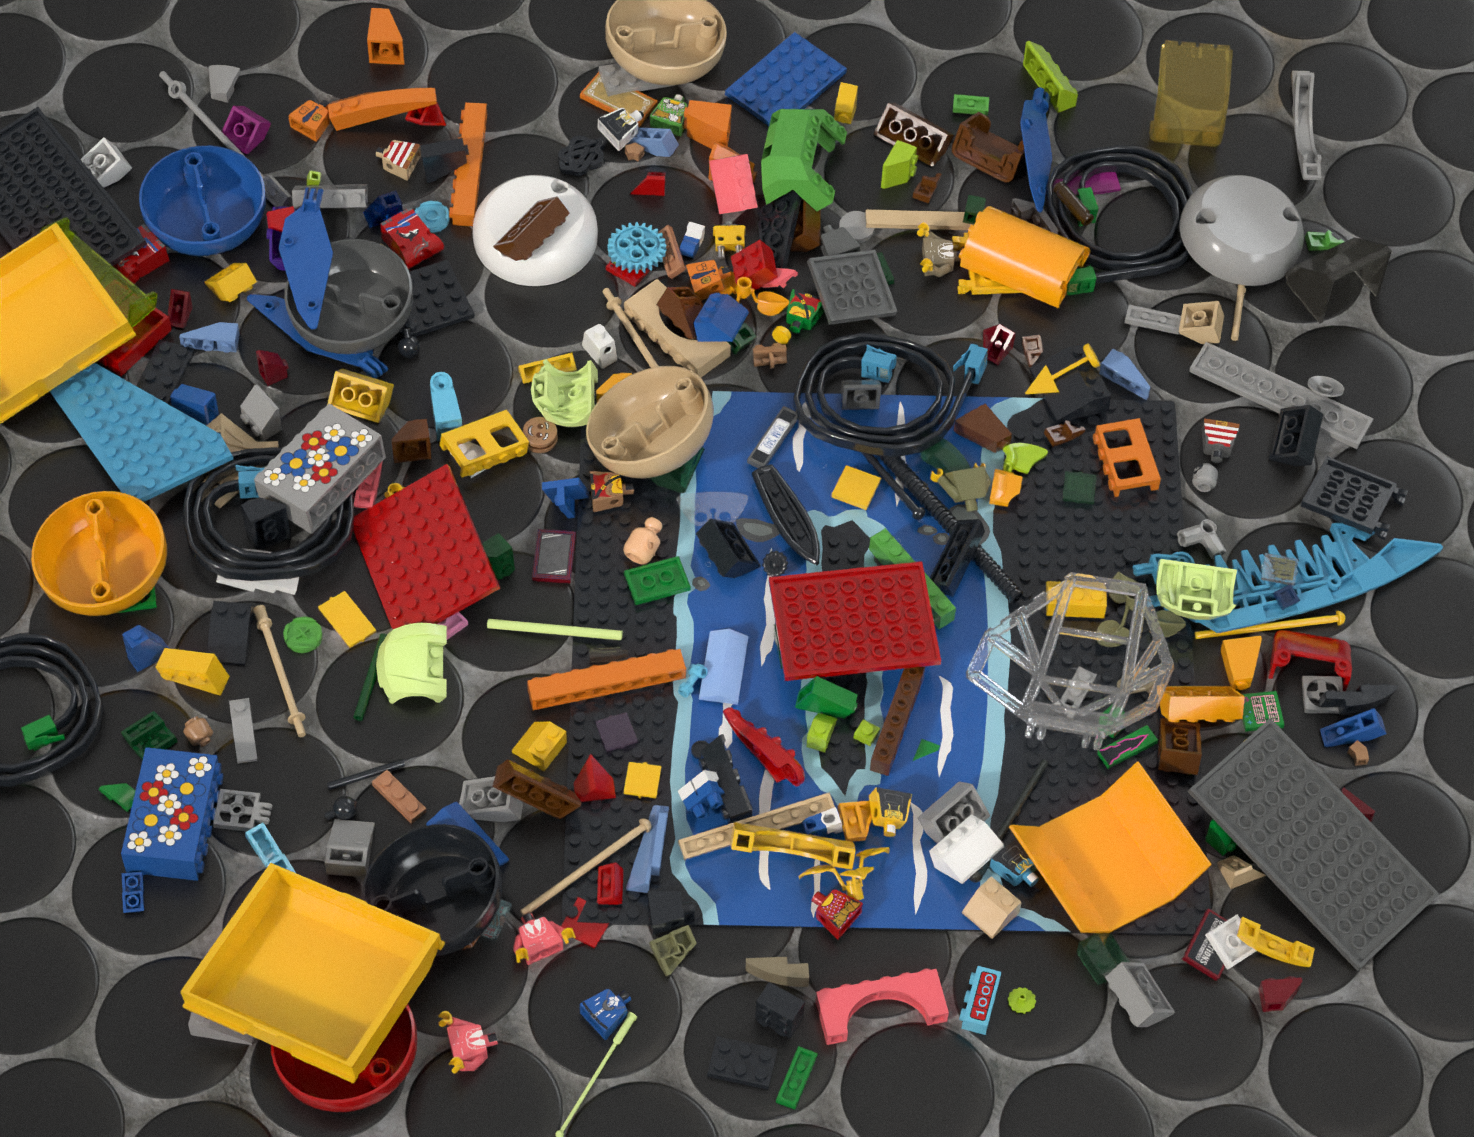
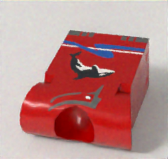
M412 207L381 223V238L404 261L408 269L444 250L443 242L435 234L430 233L428 227Z
M145 224L138 227L137 230L146 240L147 245L111 267L118 272V276L128 287L133 286L140 277L147 275L169 261L165 245Z

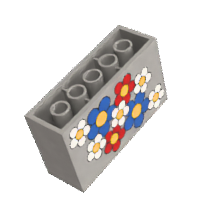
M329 403L319 411L312 421L307 423L300 433L295 435L287 446L283 447L281 452L268 463L262 472L256 475L254 482L258 496L285 504L288 519L312 534L386 458L382 436Z

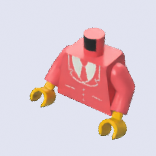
M527 913L521 917L524 925L518 928L519 934L515 937L513 951L516 955L517 963H520V959L525 958L527 964L530 965L562 951L563 940L567 944L569 943V938L575 939L576 936L572 928L565 929L552 921H548L545 917L535 920L532 913Z
M443 1011L438 1015V1017L443 1018L439 1022V1026L444 1027L447 1024L449 1026L447 1027V1035L453 1059L449 1062V1065H454L452 1072L475 1071L488 1058L486 1047L498 1045L496 1034L483 1035L481 1025L452 1017L448 1011Z

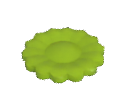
M1018 987V989H1013L1007 999L1008 1005L1017 1013L1025 1014L1030 1012L1035 1007L1034 1004H1036L1035 995L1027 988Z

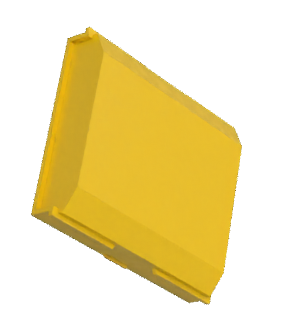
M57 223L0 258V424L136 336L128 320Z
M270 863L180 991L185 1002L183 1008L243 1035H251L291 1053L297 1059L351 1083H355L358 1074L366 1068L429 972L437 950H442L445 942L441 940L439 933L367 904L366 901L352 895L341 893Z

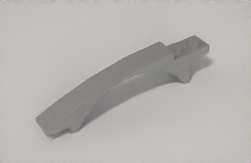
M1292 71V111L1303 180H1321V155L1317 153L1315 148L1312 121L1315 76L1310 71Z

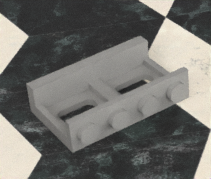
M367 184L295 186L292 190V201L295 209L302 206L306 188H309V191L311 188H316L317 193L318 189L324 190L320 208L366 207V203H368Z

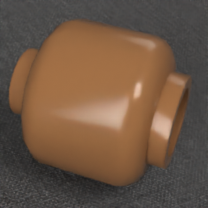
M196 716L185 723L183 732L191 745L203 747L211 742L210 737L213 735V730L205 718H198Z

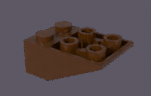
M667 287L656 305L664 315L673 321L676 327L684 332L687 338L691 340L697 339L694 321L703 308L700 297L689 287Z

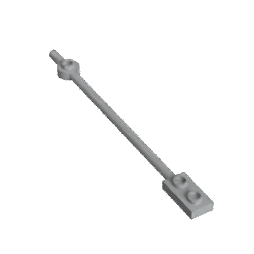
M165 71L160 72L159 76L169 86L168 93L172 98L182 99L228 149L245 156L187 96L186 86L183 82L173 81ZM260 172L265 185L266 198L274 206H287L292 196L272 175L267 174L264 177Z

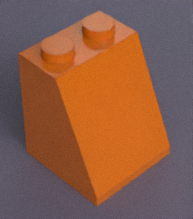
M371 8L367 37L369 63L404 65L403 39L390 10Z
M689 100V106L685 107L684 129H687V137L711 149L714 143L717 142L728 146L732 105Z

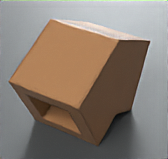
M637 143L625 145V154L628 161L633 159L639 161L644 156V147Z

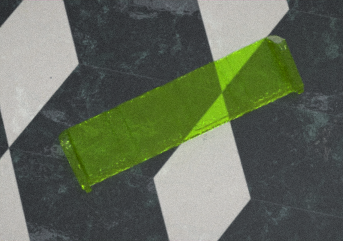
M67 217L48 224L40 230L41 233L51 225L58 224L132 328L156 308L157 293L152 291L145 294L69 230L70 220Z

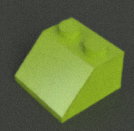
M899 140L896 141L883 164L881 188L885 189L907 183L911 176L914 177L917 170L915 166L918 160V155H916L917 147Z

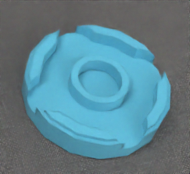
M423 202L415 210L416 214L430 230V233L439 232L449 224V209L442 205L441 202Z

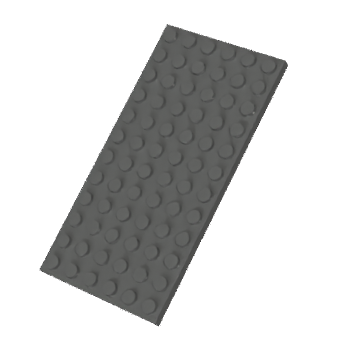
M1271 718L1188 790V793L1357 971L1439 895L1430 883Z

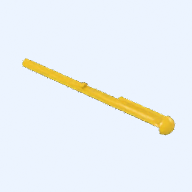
M1336 611V615L1263 623L1222 633H1216L1213 630L1195 632V638H1210L1337 622L1340 626L1345 622L1346 618L1343 612Z

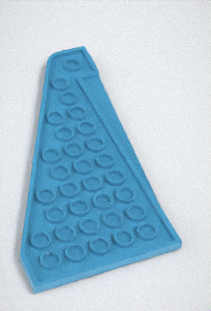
M93 363L49 391L120 492L134 496L143 502L233 460V456L220 433L96 363Z

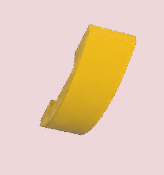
M1244 917L1241 918L1237 937L1245 944L1274 959L1303 967L1311 966L1315 948L1299 941L1291 943L1260 929V924Z

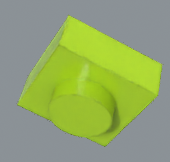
M863 719L853 738L871 747L880 733V727Z

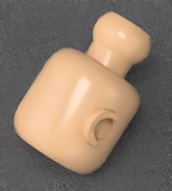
M650 517L646 519L645 527H638L632 531L623 548L624 554L631 561L644 565L649 563L652 557L655 556V552L660 545V539L656 534L662 529V523L658 519Z

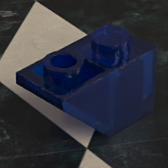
M397 191L378 196L363 212L369 227L380 225L382 222L403 211L402 202Z

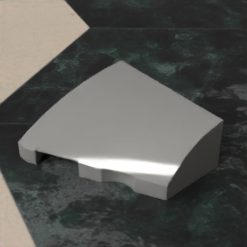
M227 65L209 66L212 99L228 103L234 92V84L241 73L240 68Z

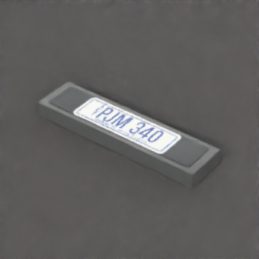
M785 406L782 407L748 457V464L757 468L768 465L797 422L798 417L795 411Z

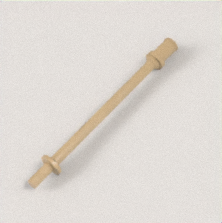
M605 288L603 294L608 300L606 307L616 312L651 368L659 367L620 307L622 300L619 297H614L609 288Z
M258 605L253 610L257 619L256 625L259 630L263 631L291 713L288 717V722L295 725L298 737H304L306 733L302 721L305 719V714L298 712L270 630L272 621L268 618L265 606Z

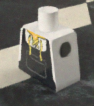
M620 108L598 118V129L620 151L637 135V122L642 119V116L637 110L629 114L624 108Z

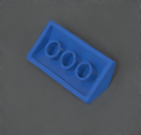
M458 802L443 807L426 823L427 826L447 824L466 828L479 835L490 846L500 867L509 861V858Z

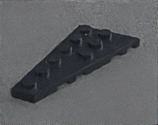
M794 190L767 205L764 194L756 195V201L758 202L757 214L760 219L758 222L759 240L773 250L776 268L786 269L802 200V197ZM781 286L769 287L767 289L781 288Z

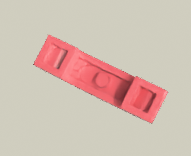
M383 461L358 486L353 505L355 508L368 509L375 504Z

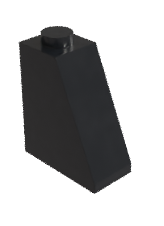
M463 138L420 145L427 183H431L467 163L466 156L469 155L468 145H464Z

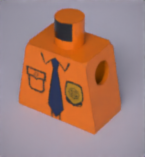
M308 100L289 114L290 127L317 142L330 123L329 102L323 100L318 105Z
M715 260L686 265L694 292L700 297L701 301L708 298L710 294L722 291L724 289L722 279L731 277L729 266L718 269Z

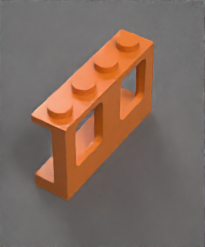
M1140 418L1097 425L1096 431L1093 434V441L1095 445H1098V456L1100 460H1103V471L1105 475H1108L1109 489L1113 490L1114 496L1119 497L1120 490L1147 485L1150 486L1151 491L1158 490L1161 478ZM1123 429L1128 431L1132 445L1113 449L1107 447L1103 433ZM1137 460L1139 462L1142 476L1127 479L1118 478L1114 463Z

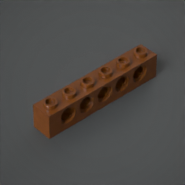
M925 667L904 668L871 757L870 771L889 776L924 680Z

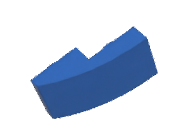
M143 872L123 873V913L144 911Z

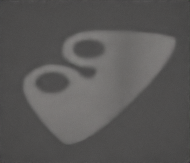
M700 492L680 495L676 497V500L685 516L693 524L703 526L710 518L712 519L711 508L716 509L715 519L720 520L719 515L722 512H728L731 514V519L727 522L734 523L743 512L748 496L733 492ZM703 512L707 515V520L698 522L695 519V515Z

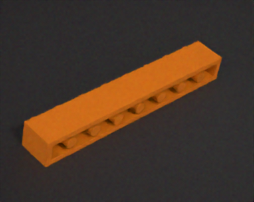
M465 102V110H461V120H463V123H460L459 134H462V136L458 137V139L463 138L464 145H468L469 155L466 156L467 163L454 170V175L457 178L453 179V190H455V193L451 194V204H453V207H450L449 217L453 218V225L473 226L477 210L487 122V104Z
M670 649L663 653H651L647 656L632 657L619 662L612 661L605 665H593L586 669H574L570 672L555 673L542 678L535 677L527 681L528 693L532 709L537 710L686 679V666L681 649Z

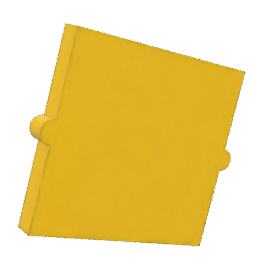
M629 762L624 794L635 795L639 798H656L661 766L649 765L646 762L643 764Z

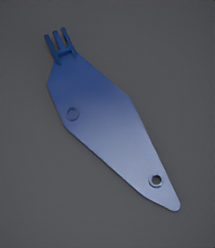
M1041 87L1034 91L1032 100L1024 102L1020 121L1029 185L1039 213L1043 211L1052 163L1046 118L1051 97Z
M306 188L302 206L285 218L279 251L297 311L307 326L314 330L318 327L333 251L320 211L324 190L318 189L317 193L316 188H311L310 191L309 188Z
M254 294L247 296V301L305 350L358 366L375 379L388 371V367L373 355V350L359 354H336L319 349L307 342L293 327L287 314L285 299L276 296Z

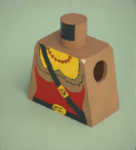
M590 471L593 512L622 506L623 495L634 494L633 483L622 484L621 475L612 472Z

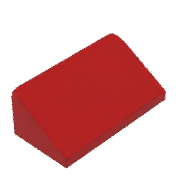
M616 862L598 867L597 903L608 905L622 904L623 868Z

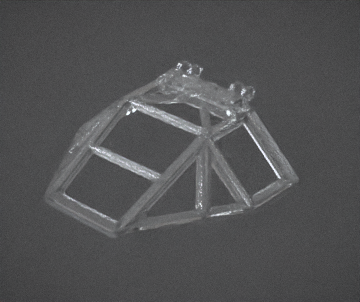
M1071 572L1064 577V581L1049 591H1043L1034 597L1033 602L1027 606H1021L1000 621L998 626L993 629L991 627L987 629L966 671V677L1028 724L1025 731L1026 738H1031L1034 733V727H1039L1037 731L1038 740H1043L1046 729L1084 735L1082 739L1083 748H1088L1091 737H1096L1093 746L1094 750H1099L1102 740L1108 735H1112L1157 711L1174 670V662L1162 628L1159 625L1146 584ZM1079 587L1135 596L1129 637L1062 627L1074 588ZM1054 599H1057L1047 635L1039 654L1027 618ZM1145 616L1153 640L1137 662ZM1017 625L1027 655L1001 635ZM1059 634L1127 645L1120 688L1047 676V670ZM993 646L1032 675L1022 701H1019L982 672ZM1158 652L1161 664L1145 671ZM1155 680L1148 700L1122 714L1131 692ZM1049 684L1111 695L1079 709L1066 707ZM1040 688L1043 689L1053 704L1035 701ZM1113 703L1109 714L1095 712V710Z

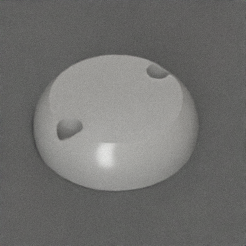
M1227 175L1208 181L1193 192L1181 214V238L1191 257L1207 272L1234 284L1258 286L1280 280L1292 270L1303 248V225L1293 202L1276 186L1253 176Z

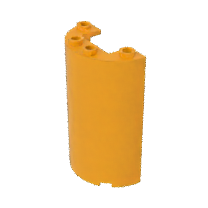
M988 206L983 212H978L975 224L969 227L967 233L969 237L965 247L962 248L959 254V258L961 259V267L1059 308L1066 296L1068 282L1077 267H1083L1090 255V248Z

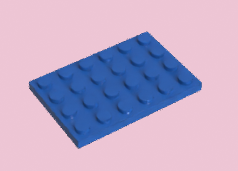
M794 32L725 90V95L769 126L771 115L779 109H805L845 75L847 68Z

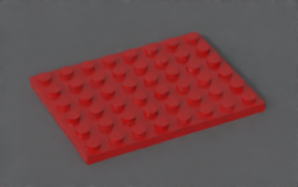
M448 464L354 516L353 531L392 630L413 623L438 624L500 589Z
M922 561L769 577V587L785 681L810 679L816 676L828 677L941 665L940 651Z

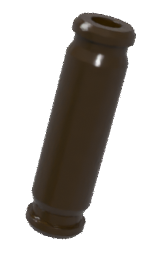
M1060 181L1054 185L1053 192L1057 194L1058 198L1083 226L1089 225L1093 221L1094 216L1090 214V211L1071 189L1065 185V182Z

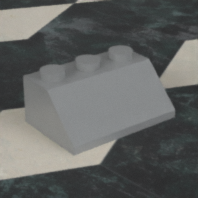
M958 782L917 818L926 834L938 844L971 814L982 821L988 819L990 814L973 784Z
M1121 962L1105 976L1109 988L1115 992L1119 998L1120 1005L1126 1009L1130 1016V1021L1136 1027H1149L1175 1013L1144 963Z

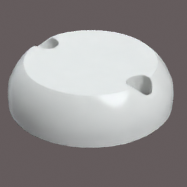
M526 175L502 183L484 198L476 211L472 234L474 247L480 261L493 274L508 282L519 285L543 286L566 280L583 269L595 252L598 226L591 204L575 187L550 176ZM558 196L570 213L565 218L566 221L554 229V234L543 240L544 244L532 252L533 255L525 261H514L493 247L539 200Z

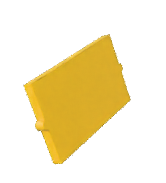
M345 591L335 597H330V600L318 606V609L349 648L361 641L364 642L366 638L376 633V629Z

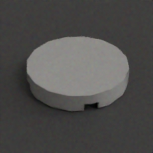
M861 211L846 213L839 222V228L844 227L858 243L868 241L875 231V228H866L865 213Z

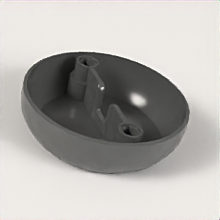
M344 239L331 242L333 257L318 327L314 330L310 329L297 311L290 284L287 280L285 304L289 319L303 339L327 352L359 354L378 348L391 340L401 330L411 313L413 284L409 270L404 261L395 252L382 244L362 239Z

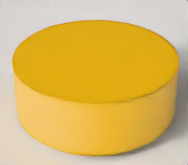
M777 326L772 332L774 340L778 343L787 344L791 339L790 331L783 326Z

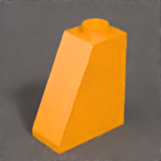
M1261 636L1223 640L1221 654L1229 684L1232 688L1238 690L1250 688L1262 641Z

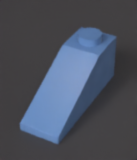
M638 127L637 135L627 143H637L644 147V151L663 157H670L679 146L671 129Z
M1112 349L1101 363L1099 374L1147 400L1151 388L1129 357L1125 356L1122 352Z

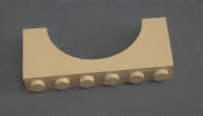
M656 279L624 302V313L629 320L636 323L641 331L647 333L653 342L658 343L665 353L670 354L677 364L691 370L701 378L730 357L731 345L727 342H698V340L685 339L671 332L661 320V309L656 305L667 287Z

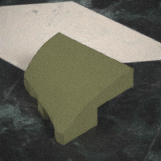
M689 925L649 942L666 977L674 971L697 944Z

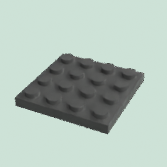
M876 250L809 258L807 261L829 325L895 316L898 311Z

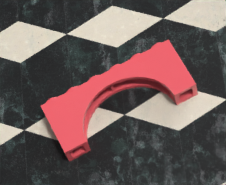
M927 968L917 973L906 972L896 977L885 976L875 981L864 980L859 984H844L838 988H823L816 992L815 1001L826 1044L830 1045L847 1041V1025L852 1015L862 1006L877 1000L892 999L913 1006L922 1014L927 1026L947 1022L949 1012L937 969L931 970Z

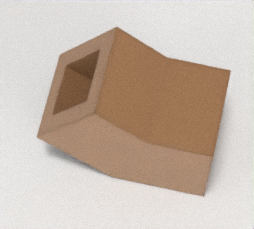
M1358 740L1349 747L1347 753L1354 759L1355 766L1367 765L1369 761L1367 748Z

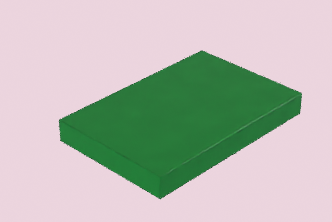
M679 556L624 571V576L635 605L691 591L690 583Z

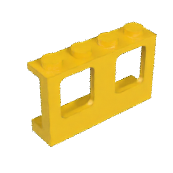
M507 410L442 433L440 440L442 450L448 449L461 467L460 476L462 478L474 475L476 472L484 469H490L494 465L506 463L510 459L521 457L527 453L529 440ZM509 427L519 442L502 448L491 433ZM476 439L486 454L468 460L458 445Z

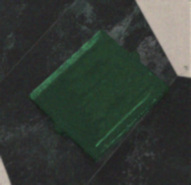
M1065 471L1063 501L1076 502L1077 504H1094L1096 475Z

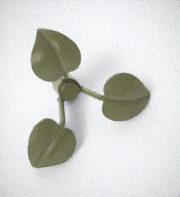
M1117 572L1111 581L1109 596L1115 603L1126 601L1125 612L1121 624L1114 620H1107L1098 626L1097 642L1106 647H1117L1124 644L1130 635V631L1123 627L1128 611H1135L1140 606H1142L1149 621L1153 622L1151 629L1158 636H1172L1186 626V622L1180 616L1166 610L1155 612L1154 618H1152L1145 606V601L1141 600L1140 585L1121 572Z

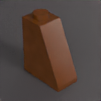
M986 403L955 420V433L994 453L1003 450L1005 446L1011 444L1012 433Z

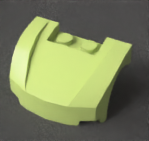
M547 359L544 360V366L541 367L539 373L534 374L532 380L531 394L535 406L547 421L566 427L587 425L589 416L595 406L594 383H598L597 368L590 360L578 371L564 372L553 367Z
M1160 559L1156 580L1158 600L1161 606L1176 615L1193 620H1211L1229 615L1236 606V604H1233V592L1237 570Z
M413 623L395 628L387 634L378 650L376 667L379 685L383 687L387 697L390 698V703L393 704L399 699L409 696L428 697L437 703L446 698L447 679H443V646L447 644V626L431 623Z

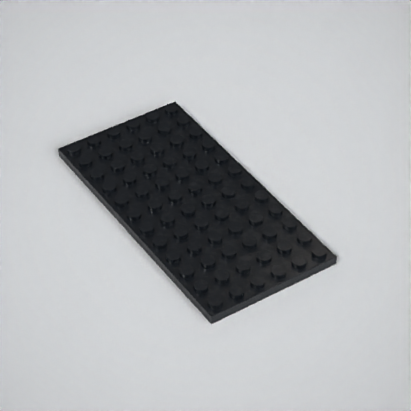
M36 107L0 130V233L14 250L57 223L95 277L146 246L147 242L41 109Z

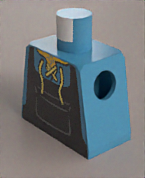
M1017 838L991 858L990 869L1013 886H1017L1024 880L1032 887L1039 881V877L1034 873L1036 866Z

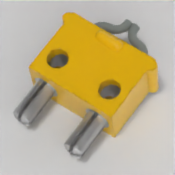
M726 221V224L713 227L715 251H718L719 259H721V251L722 259H724V251H736L738 253L744 249L746 226Z

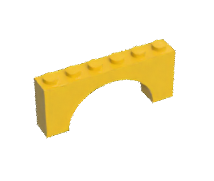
M737 822L733 824L731 836L732 850L750 853L753 851L783 852L817 859L833 867L851 870L853 868L856 851L853 842Z

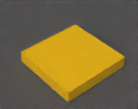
M846 465L832 492V498L867 510L881 482V478Z

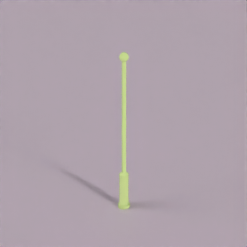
M628 1012L627 1018L613 1039L614 1043L563 1126L555 1133L556 1137L564 1136V1130L615 1047L622 1042L631 1025L636 1021L637 1016L634 1013Z

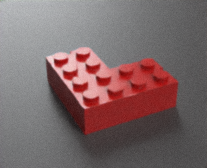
M114 280L105 290L128 320L136 336L98 361L105 366L108 365L110 370L121 377L158 343L159 339H163L172 328L169 316Z

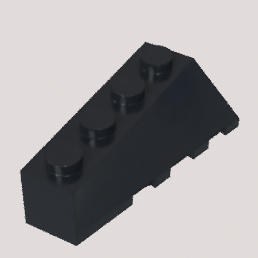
M721 734L701 750V758L698 762L702 771L707 770L717 773L719 778L717 780L718 786L725 792L721 795L723 805L720 812L723 820H727L728 824L752 817L753 809L744 786H739L741 781L737 768L733 769L730 750H725L726 739L724 734Z

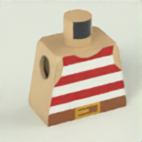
M393 140L388 148L379 146L376 151V157L382 158L384 170L408 181L421 157V148L419 144Z

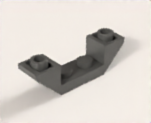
M1016 198L1012 200L1010 212L1013 216L1025 221L1032 218L1035 225L1058 234L1057 227L1044 209L1039 213L1035 203Z

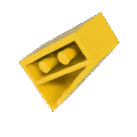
M164 648L155 667L160 676L165 680L220 696L230 677L215 654Z

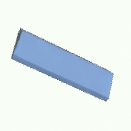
M732 629L710 631L704 664L708 672L701 682L699 700L738 705L748 644L747 635Z

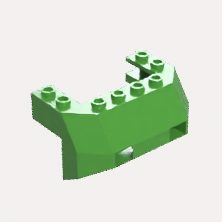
M779 109L771 115L761 160L762 189L766 205L791 190H794L816 212L833 203L835 190L822 179L820 174L812 169L817 142L828 152H831L835 148L836 140L842 145L845 144L847 131L824 109Z

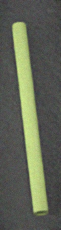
M488 619L487 628L611 640H622L623 631L498 619Z

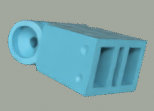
M445 372L435 373L430 380L431 404L437 441L441 440L442 433L462 426V417L451 377Z

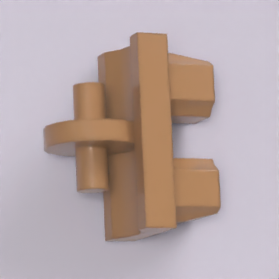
M774 343L770 347L755 345V348H753L754 367L769 365L770 368H774V364L787 363L786 345H781V343Z

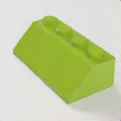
M1027 41L1023 66L1038 87L1044 88V92L1046 91L1051 97L1050 103L1057 113L1076 106L1077 90L1070 85L1068 78L1062 74L1059 66L1054 63L1050 53L1046 52L1043 46Z

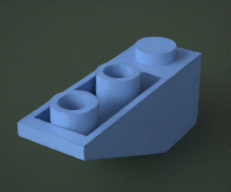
M219 322L182 333L179 338L181 345L184 347L205 351L237 352L240 332L237 323Z

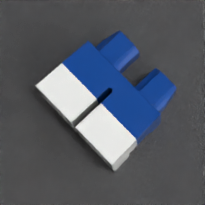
M703 770L692 781L678 790L687 811H693L698 819H705L709 816L710 813L707 806L710 805L711 808L716 809L723 805L721 795L725 792L718 786L717 780L719 778L716 772Z

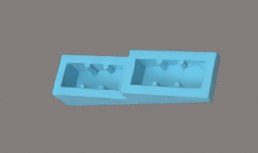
M264 823L245 832L246 839L266 868L270 863H273L296 873L285 854H282Z

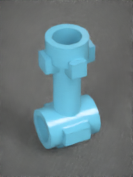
M691 664L688 668L690 677L686 683L680 684L678 693L683 697H688L694 691L692 686L698 678L704 679L707 676V668L702 664Z

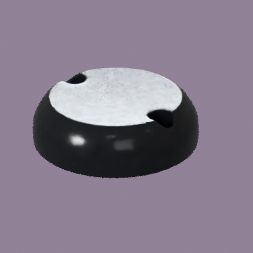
M429 825L411 830L399 836L377 855L366 873L362 887V900L366 901L367 904L439 933L445 945L442 950H437L435 957L466 947L488 928L497 913L502 899L503 878L494 852L479 835L456 825Z

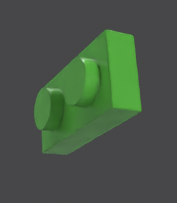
M954 94L953 112L966 114L980 112L988 115L989 97Z

